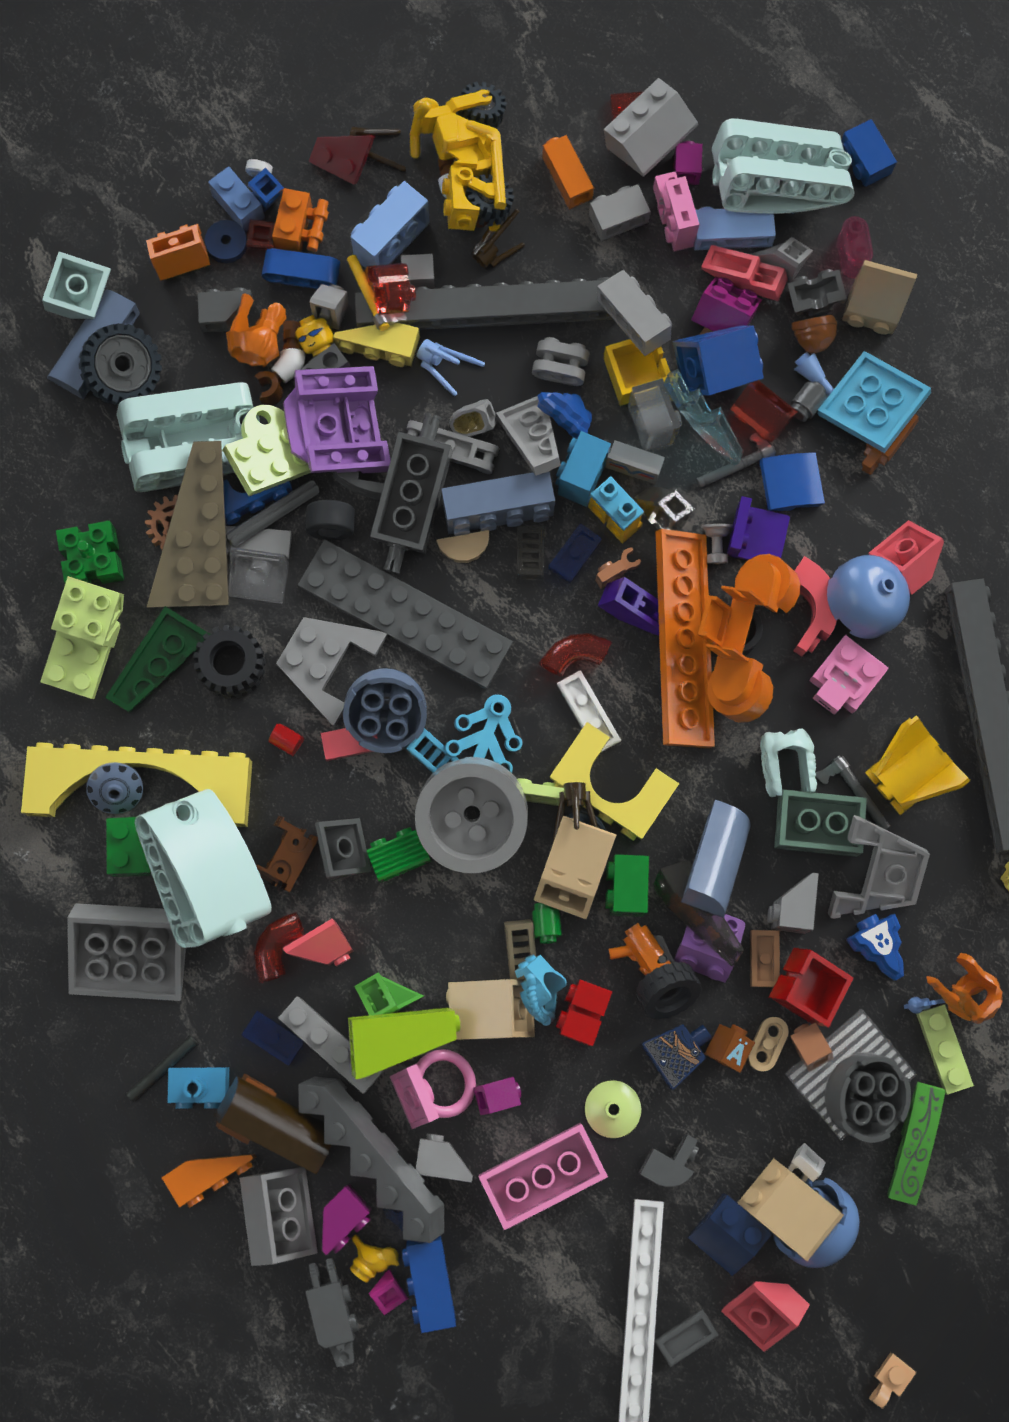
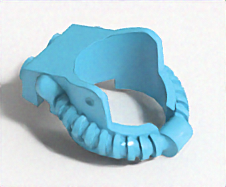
M533 954L525 958L526 961L518 964L519 968L515 971L517 978L521 976L526 978L521 983L524 991L520 992L525 1008L537 1021L548 1026L555 1019L557 992L567 985V981L541 955L535 957Z

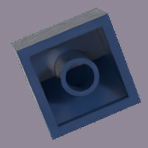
M723 1193L688 1238L733 1276L758 1253L773 1233L731 1197Z

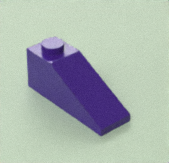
M626 577L607 583L598 606L618 620L659 636L658 599Z

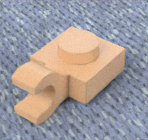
M890 1352L874 1375L880 1383L869 1399L877 1406L883 1408L887 1404L892 1392L898 1396L903 1393L916 1372Z

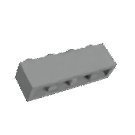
M297 996L278 1017L363 1094L369 1090L384 1072L381 1070L362 1079H355L351 1071L349 1040L300 997Z

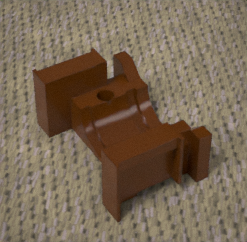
M278 816L274 826L284 831L281 843L265 868L258 864L255 865L262 879L270 882L275 887L281 881L283 882L281 889L290 892L317 843L318 837L315 835H309L308 838L304 837L306 829H299L284 821L285 817ZM294 839L297 840V843L295 845H293L292 843ZM279 867H281L280 873L277 872V869Z

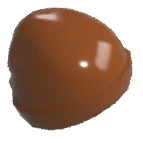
M833 315L791 323L798 343L810 354H816L827 349L837 334L838 324Z

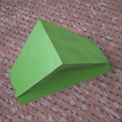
M379 972L354 986L369 1016L396 1013L424 997V995L381 976Z

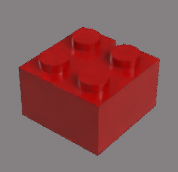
M794 947L783 968L787 973L786 975L779 976L769 997L810 1024L816 1022L818 1026L829 1028L853 977L814 951Z
M579 980L576 985H570L565 1001L570 1002L567 1012L561 1011L555 1026L560 1029L558 1035L587 1046H593L602 1022L599 1021L600 1017L605 1014L612 991L583 980Z

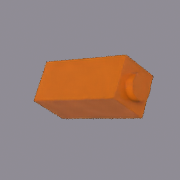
M567 135L548 140L543 145L542 158L568 208L572 209L592 200L594 187Z

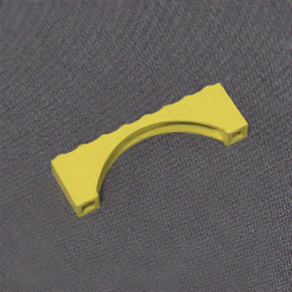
M36 743V747L27 746L21 813L27 816L55 817L58 807L76 789L87 783L89 776L97 767L106 763L117 762L130 767L152 768L168 772L183 779L199 792L210 789L221 801L236 827H248L252 761L250 758H245L246 754L231 752L229 757L218 756V752L202 751L201 755H190L191 751L174 750V754L163 753L162 749L147 748L146 752H136V748L119 747V751H108V747L93 745L91 750L81 749V746L76 744H64V748H53V744Z

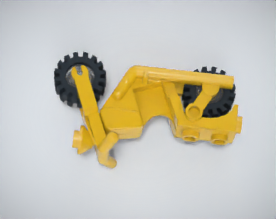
M474 82L473 87L470 84L467 85L466 89L462 90L460 96L451 98L444 106L439 107V104L430 98H422L415 102L413 106L414 117L410 131L411 157L418 158L420 156V133H433L432 138L439 158L447 160L455 157L458 160L454 161V164L451 165L448 178H443L442 194L446 195L443 214L448 216V229L474 231L477 219H479L480 225L488 222L489 230L497 231L500 228L501 221L505 222L507 220L514 200L512 188L508 189L509 184L504 182L501 135L496 129L500 126L504 116L506 98L504 95L501 96L502 91L500 89L494 91L495 86L491 84L490 87H486L485 82H482L481 86H479L478 82Z

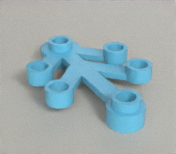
M493 695L486 700L483 709L469 715H459L454 721V726L461 732L470 729L474 723L485 719L487 721L483 730L458 741L450 740L444 747L445 753L450 757H455L462 750L477 744L473 757L485 758L489 749L493 761L500 765H507L508 770L512 773L513 766L509 761L505 760L494 735L498 724L506 739L504 745L508 751L516 752L522 747V739L515 735L508 719L511 713L509 700L502 695ZM495 703H499L502 706L501 713L494 711ZM460 718L467 720L468 725L466 728L459 726ZM510 739H515L518 742L517 748L510 747ZM453 743L457 745V753H451L449 751L450 744Z

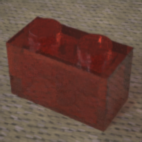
M759 380L748 384L731 407L738 420L752 426L759 437L769 440L771 443L782 434L798 412Z

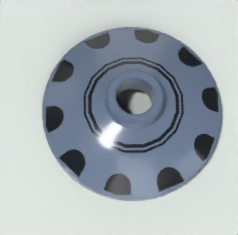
M112 762L97 767L91 773L86 789L89 800L96 808L106 813L119 814L131 810L138 804L143 793V783L139 774L132 767L123 763ZM111 790H117L119 791V794L112 795L109 792Z

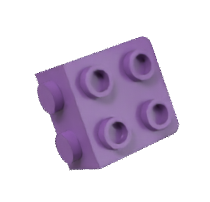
M692 907L682 942L674 957V962H685L691 966L693 971L725 983L736 962L745 929V922L727 914L723 918Z

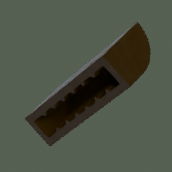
M236 1076L213 1116L219 1124L316 1175L331 1148L330 1144H325L324 1122L307 1113H299L298 1108Z

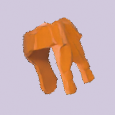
M242 294L238 314L233 320L230 331L226 332L228 351L240 363L265 367L272 360L280 356L277 334L280 329L279 327L287 319L286 309L280 303L275 302L268 307V310L262 309L256 325L249 327L247 316L254 300L249 294Z
M960 953L956 959L968 974L962 976L956 985H952V992L943 986L938 979L930 976L926 977L927 983L941 995L948 1005V1010L964 1020L981 1024L983 1021L993 1018L1002 1004L1003 992L997 978L984 971L977 964L976 960L968 954ZM985 989L987 991L986 1000L978 1005L971 996Z

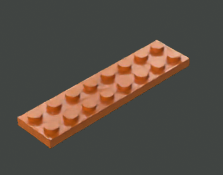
M660 529L656 531L663 745L712 748L715 747L713 706L710 704L707 695L708 680L712 674L711 650L705 647L706 644L710 643L698 635L709 595L706 535Z

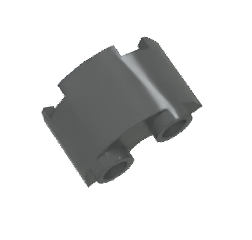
M827 269L819 272L818 278L808 280L806 276H801L787 283L794 312L797 316L802 314V312H808V316L811 317L833 311L832 305L839 302L844 304L847 299L840 270L833 271L832 269Z

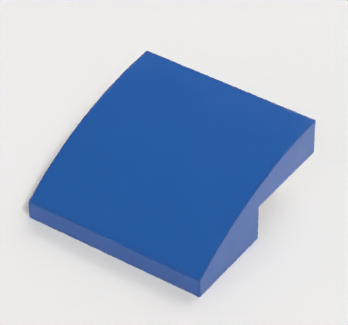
M816 453L787 454L759 460L768 511H791L796 507H820L825 504Z

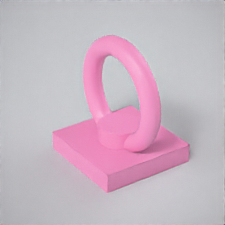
M440 1049L425 1054L417 1064L389 1076L411 1129L438 1118H450L461 1114L471 1104L475 1095L473 1087H476V1079L471 1065L463 1056L451 1050ZM434 1062H451L463 1074L465 1081L464 1093L460 1100L451 1106H438L434 1104V1094L431 1086L423 1079L425 1070Z

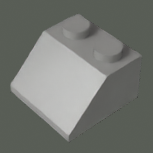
M812 873L806 876L774 901L773 906H769L767 922L771 923V930L802 934L813 930L819 873Z

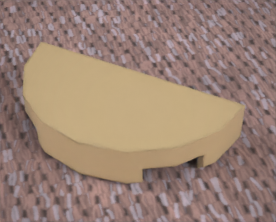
M489 530L438 539L436 541L440 552L447 558L457 563H469L478 559L486 550L489 544Z

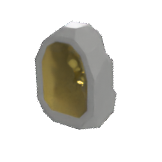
M484 399L458 409L450 418L449 425L454 433L469 437L493 429L496 425V415L492 403L488 399Z

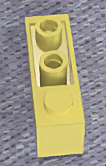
M397 322L390 325L384 331L378 330L376 325L335 332L333 338L335 345L344 353L353 354V352L364 354L366 358L371 360H379L380 358L389 361L394 366L404 367V365L412 366L420 335L419 328Z

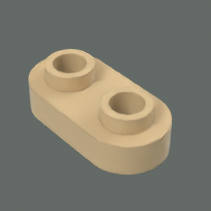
M769 1017L760 1024L753 1040L756 1043L747 1058L748 1063L753 1069L768 1071L776 1064L789 1033L788 1026L784 1020L778 1017ZM770 1026L777 1028L778 1033L775 1037L770 1036L768 1033ZM760 1051L766 1055V1060L762 1063L756 1058Z

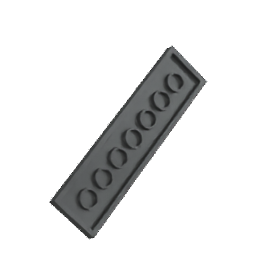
M325 539L298 583V588L377 631L386 633L388 637L486 690L513 644L512 640Z

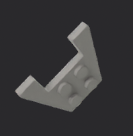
M303 617L276 664L327 721L335 727L343 714L344 702L324 692V688L350 644L376 657L387 638V634L381 631Z
M853 815L848 834L849 842L871 845L874 848L862 893L833 891L828 910L830 918H841L842 914L854 913V915L864 914L865 910L876 908L886 910L915 905L930 856L929 852L892 832Z

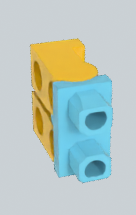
M611 476L591 493L589 509L604 524L607 522L606 527L622 544L642 527L643 523L640 520L644 511Z

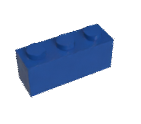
M441 1235L431 1243L407 1240L406 1249H402L404 1267L410 1266L412 1277L407 1278L409 1295H415L417 1306L412 1307L414 1324H420L421 1333L456 1327V1317Z

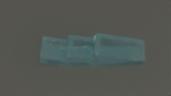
M678 369L669 372L663 385L676 407L693 429L715 451L734 466L738 465L743 450L721 407L710 410L700 388L689 391Z

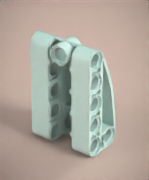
M728 119L720 126L712 146L715 165L712 181L713 185L719 186L722 205L727 211L762 214L794 213L847 203L854 197L850 173L847 171L852 159L844 151L841 137L838 133L742 119Z
M243 382L132 397L121 401L118 406L117 418L123 439L121 441L122 453L125 463L129 464L135 491L147 492L180 486L194 441H222L223 450L225 445L243 439L240 422L254 408L248 384ZM222 451L223 475L234 473L232 466Z
M205 789L136 817V831L176 942L181 947L201 946L220 936L237 933L246 929L247 924L270 914L271 903L255 862L235 823L212 790Z

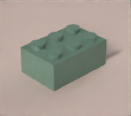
M782 790V796H778L774 848L854 857L863 854L864 845L850 843L848 834L853 815L865 819L867 798Z

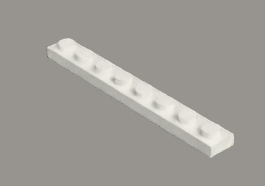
M634 1199L618 1422H649L663 1201Z

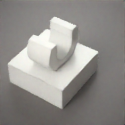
M804 1143L797 1149L788 1170L792 1172L795 1168H799L803 1172L800 1179L806 1182L809 1178L813 1182L821 1175L826 1162Z

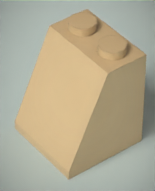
M524 980L449 982L446 1001L449 1008L455 1010V1014H458L460 1019V1031L456 1032L457 1040L535 1037L534 1017L527 1011L520 996V992L524 991L521 986Z

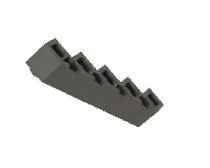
M313 1077L300 1083L299 1113L324 1115L325 1144L350 1147L351 1176L377 1179V1207L403 1211V1240L431 1243L444 1233V1203L437 1195H432L423 1184L425 1180L411 1164H407L397 1152L399 1149L385 1132L381 1133L371 1121L373 1118L360 1102H355L348 1094L345 1084L340 1079Z

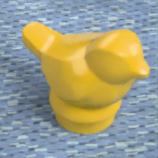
M357 1235L352 1237L357 1247L358 1257L353 1260L350 1270L362 1281L368 1283L371 1278L376 1276V1272H383L391 1265H399V1254L394 1248L370 1246L363 1243Z

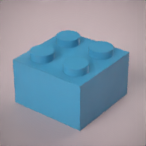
M583 431L580 432L578 439L573 437L567 450V463L562 461L556 475L557 480L555 484L559 486L557 495L587 507L591 498L590 495L595 490L606 465L611 443Z

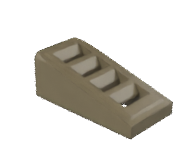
M531 919L504 922L510 979H526L524 976L516 977L515 965L526 961L525 958L527 957L514 958V954L529 952L530 956L534 954L536 957L533 922ZM527 929V934L512 935V931ZM528 941L526 946L513 947V942Z

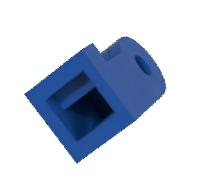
M266 167L248 182V186L253 191L252 194L261 203L263 212H266L276 201L281 199L284 187Z

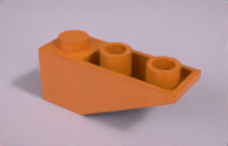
M245 1154L189 1160L163 1176L162 1179L178 1206L181 1207L187 1204L191 1208L204 1199L202 1193L209 1188H212L215 1192L228 1183L226 1177L236 1171L239 1176L253 1167L250 1161L255 1159L256 1155Z

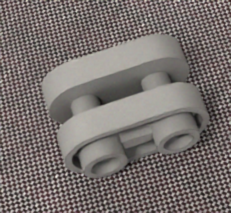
M546 337L538 342L536 354L543 358V360L534 361L532 374L535 377L572 386H580L584 383L586 372L579 368V366H586L588 364L590 352L583 344L561 343L558 339Z

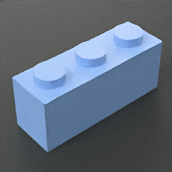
M702 207L699 210H695L700 225L694 250H709L711 245L726 249L772 247L776 236L774 214L731 212L726 209H714L712 207Z

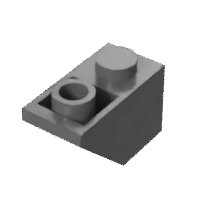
M233 288L231 291L208 289L205 292L198 293L199 325L202 332L230 331L233 320L238 314L242 294H249L253 298L251 290H246L245 288Z

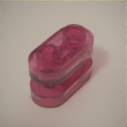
M857 216L845 220L837 237L841 269L849 278H856L864 261H871L873 258L868 224L864 219Z

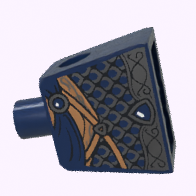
M684 1024L650 1038L640 1045L668 1087L673 1090L705 1060L706 1057L699 1047L710 1041L712 1037L704 1025L689 1033Z

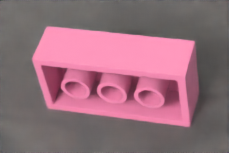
M581 1123L479 1174V1179L504 1230L608 1177Z

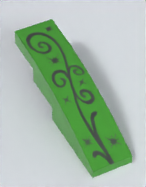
M917 1082L901 1131L902 1140L894 1162L895 1171L888 1189V1198L917 1205L938 1129L946 1092L945 1089Z

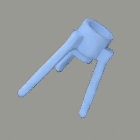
M429 339L424 340L417 352V358L422 360L420 366L428 370L453 396H456L457 392L432 367L433 364L437 366L442 359L458 365L460 364L458 359L481 367L485 366L483 361L446 348Z

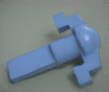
M916 996L912 997L908 1004L904 1005V1009L909 1008L912 1013L918 1014L922 1010L929 1009L931 1005L945 1003L943 999L930 1001L928 998L920 999Z

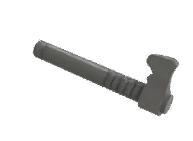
M759 430L750 436V441L757 443L758 451L696 478L697 484L702 488L747 466H751L762 458L775 456L776 450L773 445L767 442L763 431Z
M839 755L831 761L832 764L816 772V778L823 784L829 782L830 776L840 773L856 797L867 798L866 811L875 824L885 830L890 827L888 821H886L883 814L863 786L860 785L853 772H851L848 767L850 765L844 756L841 757Z

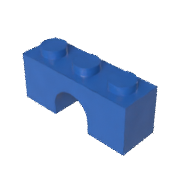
M225 480V524L227 526L233 525L241 519V516L249 512H259L270 501H278L289 494L288 492L292 491L290 482L288 481L248 496L247 493H239L233 490L228 480Z

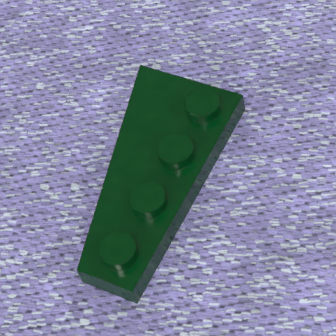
M165 606L105 698L131 713L198 650L196 645L198 641L201 643L204 641L202 637L204 634H211Z

